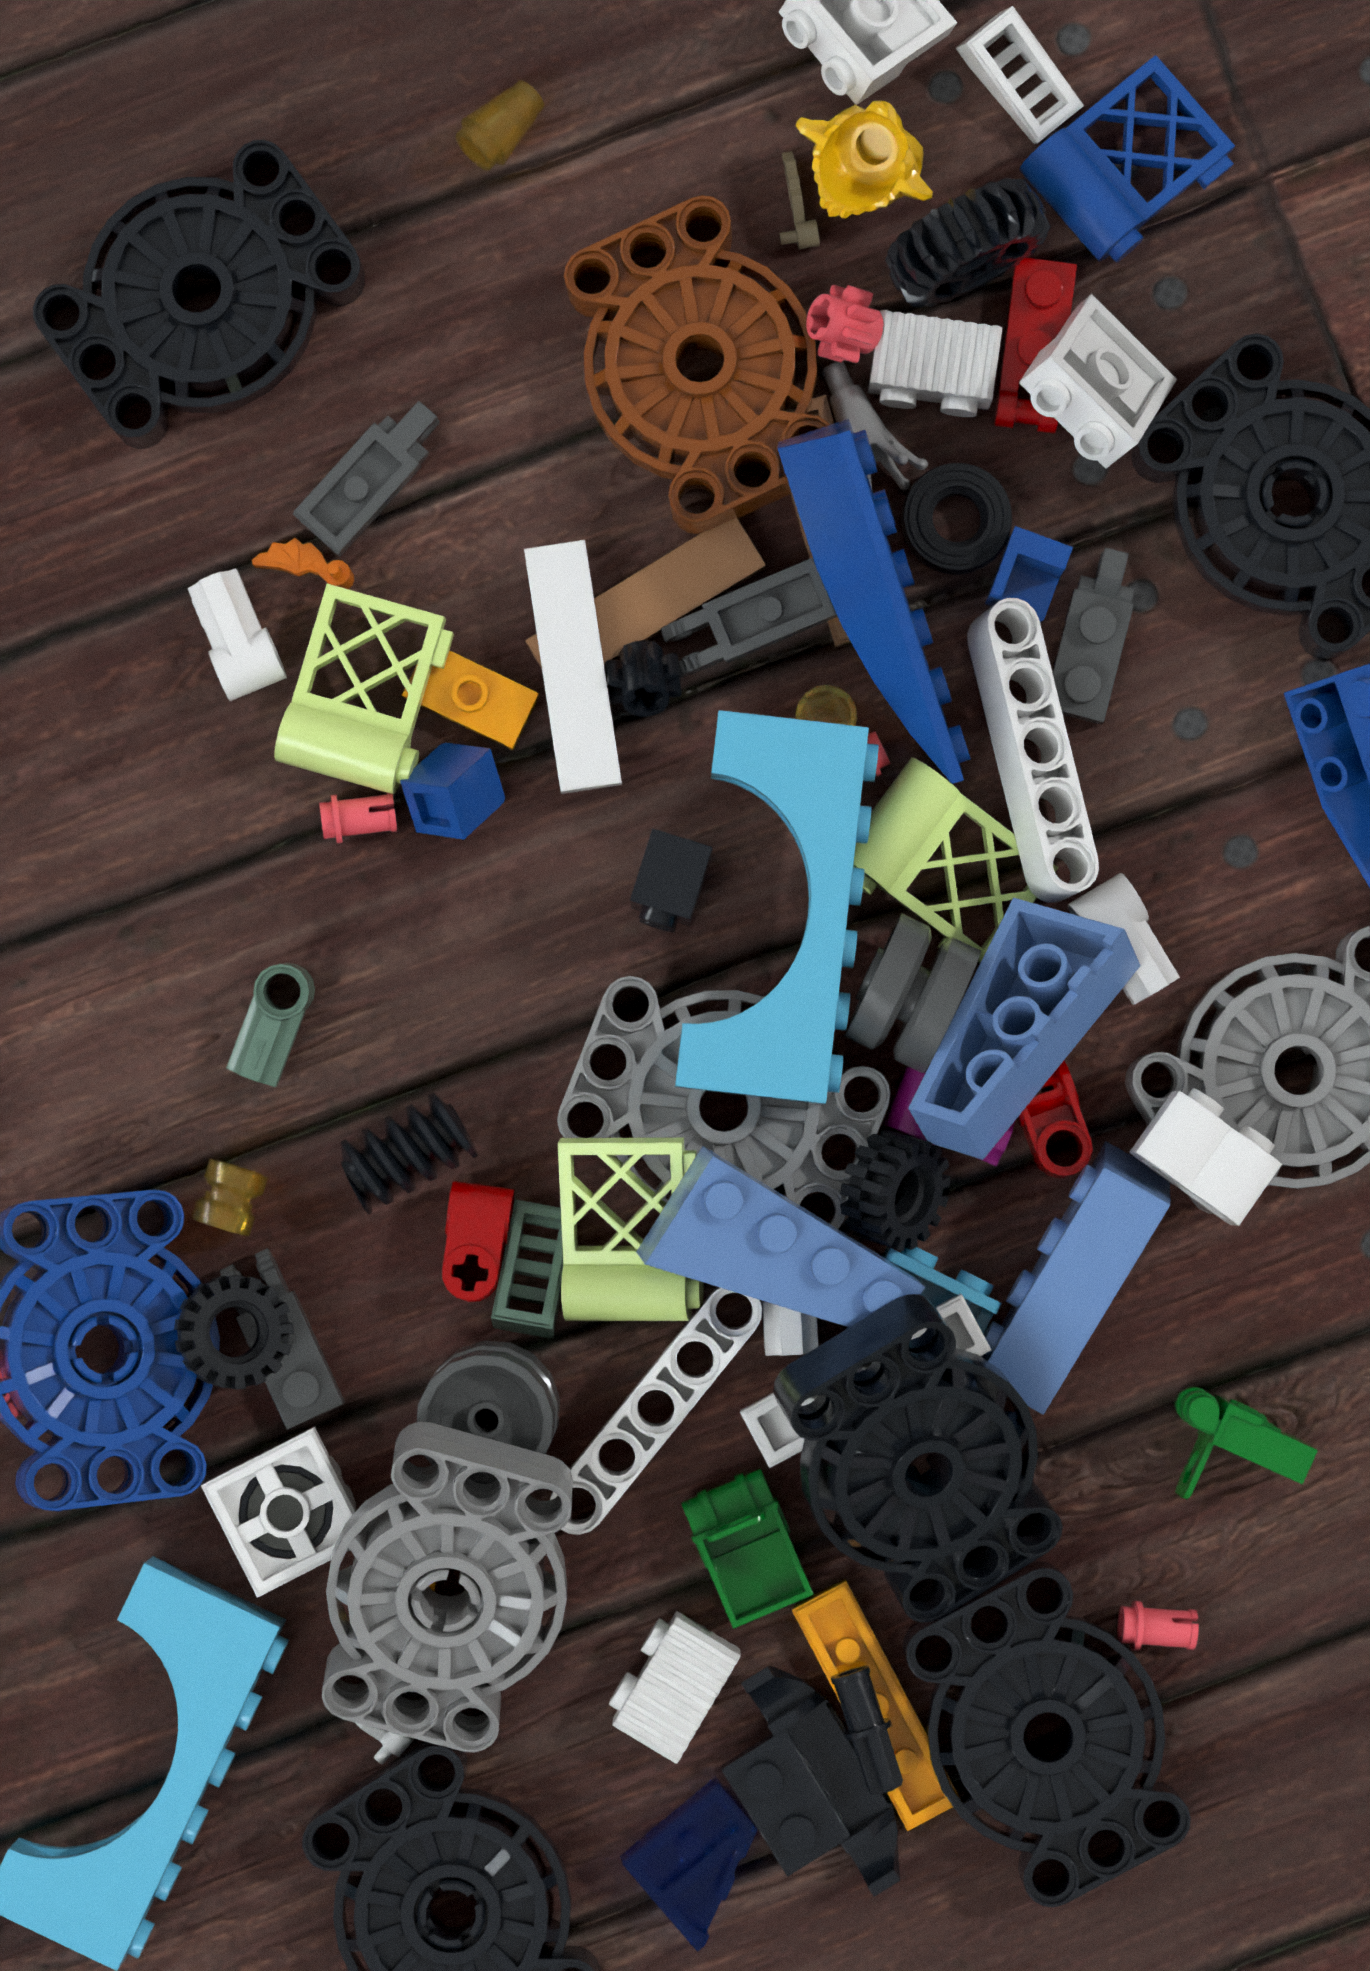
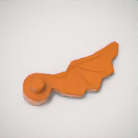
M296 538L286 544L273 542L268 552L259 553L252 559V564L255 568L282 570L299 577L310 572L320 576L327 584L345 589H350L354 583V574L344 561L333 560L327 564L322 553L312 543L302 544Z

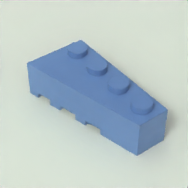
M1017 898L1012 899L908 1108L928 1142L981 1160L987 1156L1141 966L1125 929Z
M1105 1141L1092 1166L1086 1165L1076 1179L1068 1196L1072 1201L1062 1219L1060 1220L1055 1217L1045 1231L1037 1247V1250L1041 1251L1042 1254L1032 1272L1030 1273L1024 1269L1011 1288L1006 1302L1011 1304L1012 1307L1002 1325L993 1321L984 1333L991 1351L981 1355V1357L999 1368L1018 1391L1027 1406L1044 1415L1170 1207V1182L1137 1158Z
M704 1146L700 1149L636 1251L645 1265L846 1327L853 1326L899 1297L907 1294L920 1295L925 1288L923 1284L907 1271Z

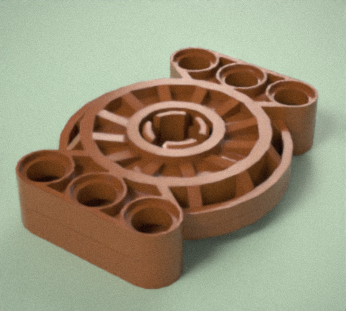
M704 195L690 198L579 250L570 257L564 272L571 305L580 314L586 317H593L584 349V373L586 390L595 418L611 443L634 464L662 478L673 480L668 494L672 518L679 528L692 534H701L704 531L711 530L735 518L738 519L790 495L792 492L777 449L778 442L830 425L819 416L807 414L811 407L817 380L816 341L807 333L806 311L791 288L769 268L742 254L729 251L732 242L729 211L721 201ZM703 220L715 223L721 230L716 238L707 242L696 241L687 232L692 225ZM647 246L657 247L665 254L662 262L652 268L640 267L634 263L632 258L639 249ZM590 272H600L610 280L607 287L596 294L582 292L578 289L577 283L581 277ZM755 280L763 283L771 292L768 293ZM785 307H787L797 322L801 336L792 335L787 317L783 313ZM601 341L605 344V369L595 374L594 361L598 343ZM694 343L697 350H708L718 355L719 358H724L723 367L718 375L708 381L695 382L687 379L680 373L678 365L683 357L686 356L685 347L689 344ZM807 357V376L802 391L795 386V362ZM599 395L611 397L615 412L619 417L615 425L602 408ZM787 408H790V409H793V410H795V411H794V412H787L786 409H787ZM635 438L647 450L659 455L658 459L637 449L628 440ZM751 462L760 463L770 472L768 480L761 486L754 488L742 485L735 477L740 467ZM674 463H682L683 465H675ZM695 488L704 489L714 497L712 506L707 511L699 514L689 513L680 505L683 495Z

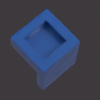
M1015 526L1009 536L985 604L992 607L1003 599L1018 598L1027 602L1035 610L1040 623L1043 622L1073 547Z
M443 743L413 769L409 779L400 780L416 833L464 840L505 801L504 791L490 748Z

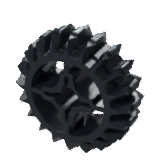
M1003 178L998 182H988L975 190L969 189L965 194L955 199L950 198L946 204L939 208L931 209L928 215L914 221L910 229L899 234L896 241L889 247L888 255L885 259L891 271L889 276L897 291L901 292L907 303H910L912 307H933L940 302L948 303L961 295L966 296L969 292L979 287H985L988 282L995 278L1002 277L1005 272L1019 265L1020 261L1025 257L1035 253L1037 247L1044 243L1048 236L1047 233L1051 228L1045 216L1047 211L1039 196L1036 195L1035 191L1031 190L1029 184L1024 179Z

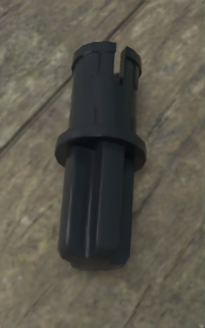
M860 1666L840 1672L832 1676L831 1680L832 1684L835 1685L848 1726V1730L843 1733L845 1740H852L868 1792L871 1795H878L898 1788L902 1785L903 1779L887 1731L892 1726L890 1718H883L869 1674L871 1673L869 1666Z

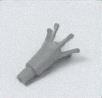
M835 362L823 369L822 374L832 394L829 402L836 423L849 419L854 433L866 430L875 461H880L888 470L900 490H908L910 481L902 475L894 461L902 466L909 462L917 469L924 470L928 466L927 460L918 458L908 451L885 428L859 385H854L844 362ZM870 474V475H867V476H868V479H869V482H870V485H871V488H872V484H871V474Z

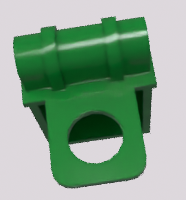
M1188 1387L1182 1390L1176 1397L1175 1408L1178 1416L1193 1428L1198 1429L1197 1433L1199 1434L1176 1486L1175 1492L1181 1498L1188 1500L1192 1495L1214 1445L1303 1485L1318 1452L1317 1449L1303 1440L1281 1431L1280 1428L1269 1423L1264 1414L1230 1398L1228 1400L1217 1394L1212 1396L1198 1387Z
M761 1469L747 1475H743V1473L734 1476L735 1480L709 1491L703 1489L697 1492V1496L681 1502L693 1532L691 1533L693 1543L696 1544L705 1568L709 1570L733 1629L814 1595L788 1534L791 1532L777 1497L773 1498Z

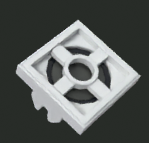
M315 1426L201 1485L257 1598L330 1561L333 1548L345 1523L357 1511L353 1493L350 1487L345 1484L339 1465L332 1456H329Z

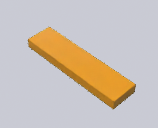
M846 1579L792 1606L791 1610L837 1698L838 1694L835 1685L832 1684L831 1677L852 1668L869 1666L871 1672L869 1674L883 1718H890L892 1726L887 1731L903 1779L901 1786L887 1794L906 1830L909 1831L951 1809L953 1806L941 1790L930 1760L927 1733ZM944 1768L948 1782L950 1783L954 1791L957 1793L949 1775L947 1774Z

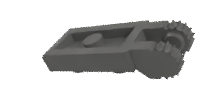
M810 558L702 604V610L669 623L661 628V633L665 643L678 642L709 625L711 626L718 645L683 657L678 662L680 678L717 665L723 660L726 663H730L838 616L817 571L814 559Z
M267 1248L255 1254L257 1269L267 1286H272L279 1293L277 1296L281 1302H286L290 1313H287L289 1323H293L294 1334L289 1335L288 1344L292 1345L289 1356L284 1355L280 1362L283 1366L276 1374L271 1373L267 1376V1381H265L282 1421L288 1430L344 1404L345 1401L295 1291H289L275 1258ZM233 1264L220 1270L221 1276H242L241 1272L237 1271ZM235 1307L239 1313V1316L236 1317L237 1322L251 1349L257 1337L255 1320L246 1310Z

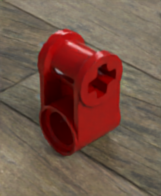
M1064 1060L1042 1087L1053 1086L1054 1089L1036 1095L1017 1117V1122L1024 1131L1037 1167L1047 1176L1054 1178L1070 1177L1083 1170L1090 1161L1093 1151L1092 1141L1080 1110L1078 1094ZM1062 1132L1069 1134L1076 1141L1078 1156L1071 1166L1062 1167L1055 1165L1048 1158L1046 1144L1053 1133Z
M460 1181L452 1182L446 1218L445 1236H447L442 1266V1280L447 1290L456 1298L467 1302H478L490 1297L497 1289L504 1247L507 1244L513 1212L515 1189ZM476 1256L478 1257V1266L488 1270L487 1281H477L474 1285V1291H464V1281L455 1277L456 1267L467 1266L469 1257Z

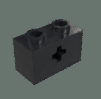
M652 828L630 898L631 909L640 911V923L671 933H675L677 923L690 927L712 858L713 847Z

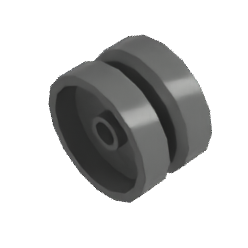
M901 914L884 949L878 948L855 997L859 1002L844 1037L872 1050L883 1044L895 1019H898L904 1023L893 1047L894 1060L918 1072L925 1073L960 1004L978 962L981 950L951 938L940 946L929 969L921 966V963L932 939L930 927Z
M481 1341L458 1349L438 1367L419 1401L417 1422H431L546 1454L559 1425L560 1397L552 1374L533 1353L511 1342ZM490 1409L494 1411L498 1417V1424H494L492 1417L483 1421L478 1416L479 1410ZM424 1455L431 1465L436 1463L432 1458ZM476 1472L469 1476L472 1481L478 1484H489L497 1480L494 1475L488 1472Z

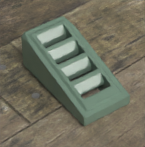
M515 1200L491 1315L494 1328L544 1338H553L561 1300L563 1270L560 1207ZM524 1224L559 1230L557 1240L523 1234ZM524 1249L554 1255L553 1262L548 1264L518 1258L519 1251ZM515 1274L549 1280L547 1289L514 1284ZM514 1299L544 1305L542 1314L509 1309L510 1301Z

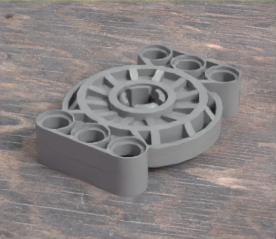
M1370 926L1350 932L1341 939L1336 949L1335 960L1323 956L1299 953L1263 957L1230 971L1211 986L1188 1016L1178 1041L1177 1056L1175 1057L1165 1052L1149 1053L1134 1060L1126 1072L1125 1086L1127 1092L1146 1125H1149L1172 1091H1181L1188 1096L1190 1091L1195 1088L1224 1108L1219 1118L1231 1128L1239 1132L1243 1125H1247L1269 1139L1275 1145L1270 1155L1282 1163L1281 1166H1310L1314 1174L1311 1177L1297 1179L1276 1177L1280 1170L1279 1168L1268 1185L1299 1189L1328 1185L1357 1173L1370 1163V972L1361 969L1354 957L1358 942L1362 939H1370ZM1296 964L1311 966L1308 975L1293 974L1279 976L1274 966ZM1256 971L1257 983L1239 990L1233 996L1224 991L1239 978ZM1329 972L1335 974L1334 981L1329 980ZM1213 1004L1217 1011L1206 1024L1201 1039L1194 1038L1202 1016L1210 1005ZM1287 1048H1296L1305 1054H1312L1316 1059V1063L1312 1065L1313 1078L1306 1088V1093L1299 1095L1291 1094L1277 1083L1274 1074L1275 1063L1279 1055ZM1190 1052L1196 1054L1195 1066L1189 1063ZM1151 1063H1159L1165 1066L1171 1076V1086L1168 1092L1160 1098L1148 1095L1141 1084V1075L1144 1069ZM1356 1147L1363 1150L1362 1153L1348 1164L1332 1170V1160L1349 1154ZM1189 1196L1198 1209L1213 1214Z
M627 976L614 981L604 993L561 1103L557 1122L559 1131L564 1138H580L569 1127V1114L573 1107L579 1103L590 1102L600 1108L604 1117L602 1129L591 1138H621L619 1130L628 1124L630 1125L633 1138L684 1137L685 1150H697L698 1154L702 1146L772 1189L782 1184L784 1196L798 1205L809 1193L822 1192L826 1194L833 1202L834 1207L833 1217L829 1224L839 1229L846 1216L841 1214L840 1204L848 1200V1196L840 1194L842 1183L850 1184L852 1175L845 1173L846 1169L838 1171L828 1167L822 1158V1145L830 1136L842 1134L852 1140L856 1150L859 1145L868 1147L867 1138L872 1134L878 1133L889 1105L891 1093L887 1080L880 1072L870 1067H855L842 1074L839 1093L827 1092L826 1104L744 1095L748 1108L747 1116L742 1124L731 1131H716L707 1126L701 1118L699 1105L705 1091L675 1087L682 1023L701 1024L724 1020L740 1014L741 1002L755 1005L764 997L738 990L703 991L676 999L660 1009L656 992L650 983L639 977ZM627 988L641 990L649 1001L646 1015L639 1021L632 1023L619 1019L613 1009L616 995ZM706 1001H729L728 1011L706 1012L692 1017L687 1007ZM675 1012L679 1023L664 1031L662 1020ZM605 1045H613L620 1048L624 1052L627 1061L622 1075L609 1081L598 1078L591 1068L592 1055L598 1048ZM859 1076L873 1081L878 1091L877 1103L871 1110L864 1113L855 1112L849 1108L844 1098V1090L847 1083ZM630 1155L616 1156L622 1163H624ZM670 1155L642 1156L647 1166L662 1180L656 1190L638 1174L634 1165L630 1170L656 1193L671 1178ZM855 1156V1160H854L853 1163H852V1164H855V1165H856V1164L858 1163V1161H859V1159H858L856 1156ZM667 1194L662 1198L665 1203L669 1200L665 1198Z
M417 1422L405 1427L396 1439L391 1472L393 1484L366 1500L345 1523L333 1548L326 1595L330 1622L340 1644L334 1647L327 1657L322 1700L332 1715L343 1720L462 1752L475 1753L491 1746L498 1736L501 1707L500 1691L507 1689L532 1672L549 1653L562 1627L567 1601V1577L564 1555L555 1532L563 1528L571 1517L573 1478L566 1464L553 1456L435 1423ZM419 1454L432 1458L436 1463L429 1467H417L407 1459ZM476 1472H488L494 1475L497 1480L489 1484H478L472 1481L469 1476ZM538 1489H549L558 1496L552 1500L540 1501L533 1498L530 1493ZM349 1548L354 1555L353 1565L339 1571L340 1564ZM546 1554L555 1576L545 1571L544 1556ZM449 1569H456L460 1571L459 1584L466 1590L458 1595L444 1596L434 1592L429 1585L440 1580H447ZM341 1602L348 1605L350 1622ZM554 1606L545 1627H543L541 1624L543 1611ZM354 1675L363 1679L364 1682L348 1684L342 1681L340 1677ZM409 1691L417 1692L423 1695L424 1698L408 1700L400 1694ZM467 1708H477L483 1711L484 1714L475 1717L467 1716L460 1711Z

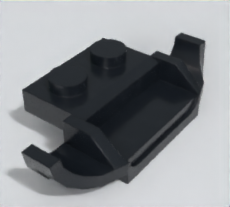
M767 1666L741 1683L760 1709L772 1734L721 1765V1770L787 1877L841 1844L846 1853H849L874 1897L899 1882L898 1829L892 1801L887 1793L871 1795L868 1792L852 1740H845L843 1733L847 1729L827 1696L822 1695L806 1681L772 1666Z

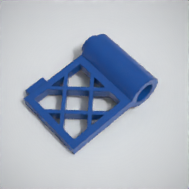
M1155 55L1068 127L1062 128L1044 141L1022 163L1019 171L1098 262L1111 256L1117 263L1133 251L1144 239L1138 231L1142 225L1196 181L1205 190L1228 171L1234 163L1227 155L1232 152L1235 145ZM1150 78L1167 96L1166 115L1135 111L1136 89ZM1125 99L1124 110L1113 109ZM1177 109L1183 114V116H1177ZM1097 121L1124 123L1122 151L1100 149L1085 131ZM1134 124L1166 128L1164 156L1132 152ZM1176 129L1197 131L1210 145L1212 150L1200 160L1174 157ZM1114 164H1121V172ZM1131 165L1163 169L1162 191L1148 203L1130 184ZM1174 170L1186 171L1173 181Z

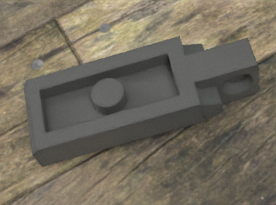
M418 401L398 424L389 416L378 425L374 422L292 514L334 553L341 557L422 468L421 464L430 454L422 444L440 424L438 417L422 402Z
M1105 547L1104 552H1101L1095 579L1081 575L1077 589H1074L1072 592L1052 669L1063 715L1101 725L1104 723L1134 606L1131 602L1135 589L1121 586L1129 553Z

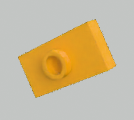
M449 650L444 669L432 666L421 707L514 750L540 695ZM416 667L409 679L411 684L415 674ZM404 689L402 694V697L404 699H407L408 692L406 689Z

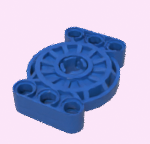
M145 1190L34 1200L9 1206L0 1213V1249L3 1253L20 1261L5 1275L0 1283V1311L11 1290L14 1289L17 1292V1295L6 1311L3 1324L0 1326V1369L2 1374L0 1379V1420L20 1442L35 1450L31 1456L21 1463L16 1473L15 1482L19 1496L25 1503L35 1508L61 1511L179 1497L195 1491L206 1476L207 1464L204 1454L196 1445L180 1436L194 1424L210 1398L213 1385L199 1379L194 1396L187 1407H184L185 1401L194 1388L197 1375L186 1368L182 1362L184 1358L181 1352H177L175 1341L178 1340L177 1330H174L175 1319L180 1318L182 1309L179 1308L184 1299L188 1298L172 1277L175 1274L184 1283L190 1295L194 1293L192 1290L199 1286L201 1282L178 1256L164 1248L179 1235L184 1223L182 1205L175 1196L166 1191ZM147 1201L158 1205L164 1215V1225L155 1236H149L144 1233L137 1222L138 1211ZM84 1207L96 1210L103 1221V1230L94 1242H87L82 1239L75 1228V1218ZM21 1213H29L40 1222L41 1237L32 1248H25L19 1245L13 1237V1222ZM151 1257H155L161 1262L155 1266L148 1260ZM30 1268H33L38 1272L31 1279L24 1276ZM215 1317L211 1324L210 1337L214 1347L219 1351L220 1335ZM97 1325L110 1329L116 1336L119 1344L118 1357L114 1365L101 1373L89 1369L84 1363L83 1358H77L75 1353L76 1346L81 1345L86 1333ZM9 1393L15 1406L28 1419L25 1427L13 1416L2 1394ZM170 1419L175 1421L168 1430L163 1428ZM44 1432L52 1436L46 1443L38 1439ZM176 1449L185 1458L186 1471L177 1483L169 1485L162 1479L159 1466L163 1456L167 1452ZM114 1456L122 1462L125 1476L122 1484L116 1490L106 1492L98 1483L97 1470L105 1459ZM52 1463L60 1469L63 1476V1484L59 1493L54 1497L43 1499L35 1490L34 1478L40 1468Z

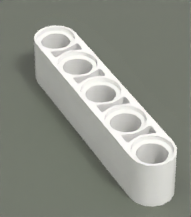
M1006 598L994 604L972 622L967 633L968 647L1026 883L1029 890L1038 899L1047 903H1058L1091 886L1096 880L1099 871L1098 856L1039 618L1035 610L1027 602L1018 598ZM995 621H999L1009 628L1012 635V644H1008L998 637L995 631ZM1010 680L1018 682L1024 688L1027 698L1026 704L1017 701L1012 696L1009 689ZM1024 739L1031 740L1038 746L1041 752L1040 763L1032 761L1027 756L1024 750ZM1039 798L1047 800L1053 806L1056 816L1055 823L1047 821L1041 815L1038 803ZM1055 857L1067 864L1070 871L1069 884L1057 877L1053 867Z
M717 1287L709 1294L702 1307L697 1309L569 1468L573 1478V1488H584L589 1491L594 1497L596 1508L588 1518L581 1520L570 1518L561 1530L568 1534L581 1535L592 1531L600 1524L757 1329L762 1318V1306L759 1299L746 1296L752 1305L749 1320L742 1326L728 1327L717 1318L716 1306L724 1295L733 1291ZM692 1341L702 1342L712 1351L713 1362L705 1373L689 1375L679 1367L677 1354L686 1343ZM661 1390L667 1393L673 1400L674 1411L666 1421L650 1423L640 1415L638 1402L641 1396L648 1391ZM611 1439H622L628 1442L635 1453V1460L632 1465L620 1472L611 1471L606 1468L599 1457V1450L605 1442ZM552 1492L550 1500L556 1498L558 1495L555 1492Z

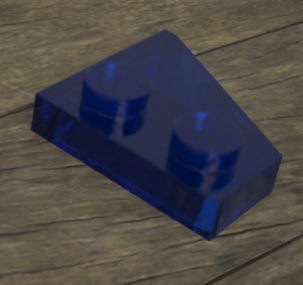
M715 1776L621 1854L620 1858L623 1866L698 1952L705 1946L709 1938L708 1928L721 1900H726L735 1881V1869L739 1861L746 1857L758 1829L747 1812Z

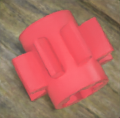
M832 285L830 295L821 294L813 301L808 311L806 328L808 335L812 339L821 341L817 349L818 356L840 363L844 360L858 363L860 353L868 354L875 349L882 336L883 317L879 310L869 307L873 298L872 292L851 285H847L846 288Z

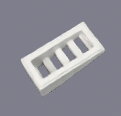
M1013 6L999 12L956 47V50L969 68L1033 144L1040 142L1084 106ZM1004 35L1011 44L992 58L986 48ZM1020 54L1027 63L1006 78L1001 68ZM1036 73L1042 82L1021 99L1015 89ZM1052 92L1058 99V102L1036 119L1029 109Z

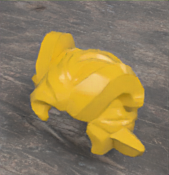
M873 101L866 109L854 105L843 110L829 121L811 120L803 117L797 120L796 127L800 133L815 143L812 151L814 157L812 170L814 171V180L818 184V194L821 197L819 205L823 209H827L829 217L840 216L841 218H848L851 214L860 215L865 211L872 212L880 208H887L888 205L903 196L921 201L932 198L933 191L920 177L923 163V147L914 136L903 129L901 118L890 103Z

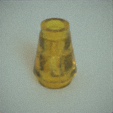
M519 80L513 87L508 88L461 120L462 128L455 134L456 141L464 154L478 167L489 171L496 164L504 165L537 118V114L544 109V102L532 86Z

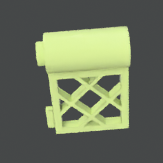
M326 584L294 695L279 727L275 744V761L395 794L401 784L400 780L409 779L413 769L418 764L419 750L410 748L411 737L432 666L444 669L454 637L453 632L444 630L446 618L413 607ZM337 602L362 608L372 628L340 645L330 627ZM371 611L390 616L391 618L378 624ZM405 621L428 627L422 650L399 662L384 633ZM328 637L334 649L322 655ZM377 637L393 666L361 683L346 654ZM339 658L355 687L333 699L311 694L317 670ZM417 664L411 684L404 671ZM396 675L399 676L408 692L401 719L378 713L366 693ZM360 696L367 709L346 703Z
M911 757L872 810L868 843H856L853 868L865 869L863 892L871 895L877 887L944 936L937 946L938 948L949 939L955 938L981 950L978 959L979 964L1004 917L1002 901L1017 898L1033 903L1037 898L1029 890L1028 885L1023 891L1001 894L996 858L1019 855L1014 833L962 795L942 775L916 758ZM962 814H965L982 828L985 853L952 858L949 831ZM993 836L1009 849L995 851ZM941 844L943 859L928 861ZM986 860L991 896L958 901L953 865ZM1053 864L1054 871L1056 872L1058 867ZM944 866L949 902L924 905L906 891L922 869ZM992 903L995 929L982 947H980L963 934L959 908ZM950 909L952 925L936 914L935 911Z
M684 1137L560 1138L558 1141L563 1246L561 1301L565 1321H689L692 1309H700L702 1307L704 1296L703 1282L645 1265L636 1253L643 1239L633 1230L652 1208L659 1213L662 1212L667 1204L662 1198L670 1190L672 1196L697 1156V1150H685ZM574 1155H597L615 1172L593 1193L574 1175ZM615 1155L631 1156L622 1163ZM643 1155H670L671 1178L656 1193L630 1170ZM620 1178L647 1201L627 1223L600 1200ZM575 1193L585 1201L577 1211ZM591 1208L617 1231L604 1246H578L577 1222ZM625 1238L632 1246L616 1245Z

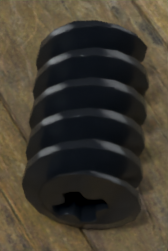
M434 1092L428 1095L429 1115H423L412 1104L406 1107L408 1126L403 1128L391 1116L384 1118L386 1138L381 1140L367 1127L362 1130L363 1150L359 1151L346 1139L340 1142L343 1160L341 1165L354 1193L368 1215L372 1213L370 1194L373 1193L385 1205L394 1202L392 1182L397 1183L403 1190L410 1193L416 1190L415 1170L429 1181L437 1179V1158L453 1170L460 1166L458 1147H462L473 1158L479 1156L451 1103L446 1104Z

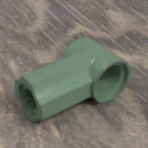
M293 963L269 966L256 979L253 991L254 996L226 1069L240 1076L273 1087L278 1086L305 1012L314 1000L315 986L311 975L306 969ZM279 973L289 974L294 977L300 987L299 1000L293 1007L288 1009L274 1004L270 998V983Z

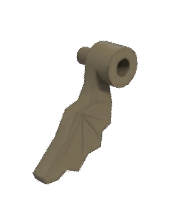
M792 151L782 153V160L795 230L779 233L781 245L797 243L798 250L819 247L820 241L816 219L805 221L803 197L796 160Z

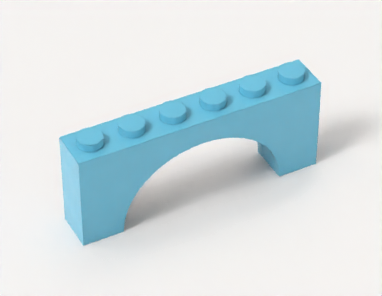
M718 711L711 779L725 781L753 793L770 806L786 824L799 848L805 866L809 896L808 916L801 946L794 962L779 984L766 997L742 1013L724 1020L701 1024L682 1023L675 1087L816 1104H826L827 1092L839 1093L843 1055L832 1054L835 1029L846 1031L850 1006V993L839 992L842 967H854L857 944V931L846 930L849 905H861L865 871L862 868H853L856 843H868L872 810L870 806L860 805L863 781H875L879 745L867 743L869 727Z
M154 1556L143 1564L117 1620L137 1632L153 1648L161 1659L174 1689L178 1713V1736L174 1758L166 1781L152 1805L139 1818L121 1831L93 1843L69 1847L46 1846L19 1837L7 1850L0 1865V1916L115 1971H118L128 1954L137 1959L140 1957L155 1926V1923L145 1919L154 1898L166 1901L182 1867L172 1862L182 1840L189 1844L194 1843L209 1811L199 1806L209 1783L218 1788L221 1786L236 1754L226 1749L235 1727L245 1731L248 1729L262 1699V1696L252 1692L262 1670L271 1674L274 1673L289 1642L288 1639L279 1635L286 1619Z

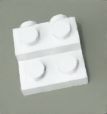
M786 0L779 11L783 17L782 28L790 43L800 49L808 47L822 64L821 74L826 86L837 95L847 94L856 105L897 78L910 61L947 37L957 24L956 20L939 0Z
M1091 294L1075 307L1056 338L1039 351L1019 384L1030 393L1032 406L1038 413L1046 417H1054L1074 437L1075 447L1083 457L1089 460H1097L1106 469L1139 443L1177 379Z

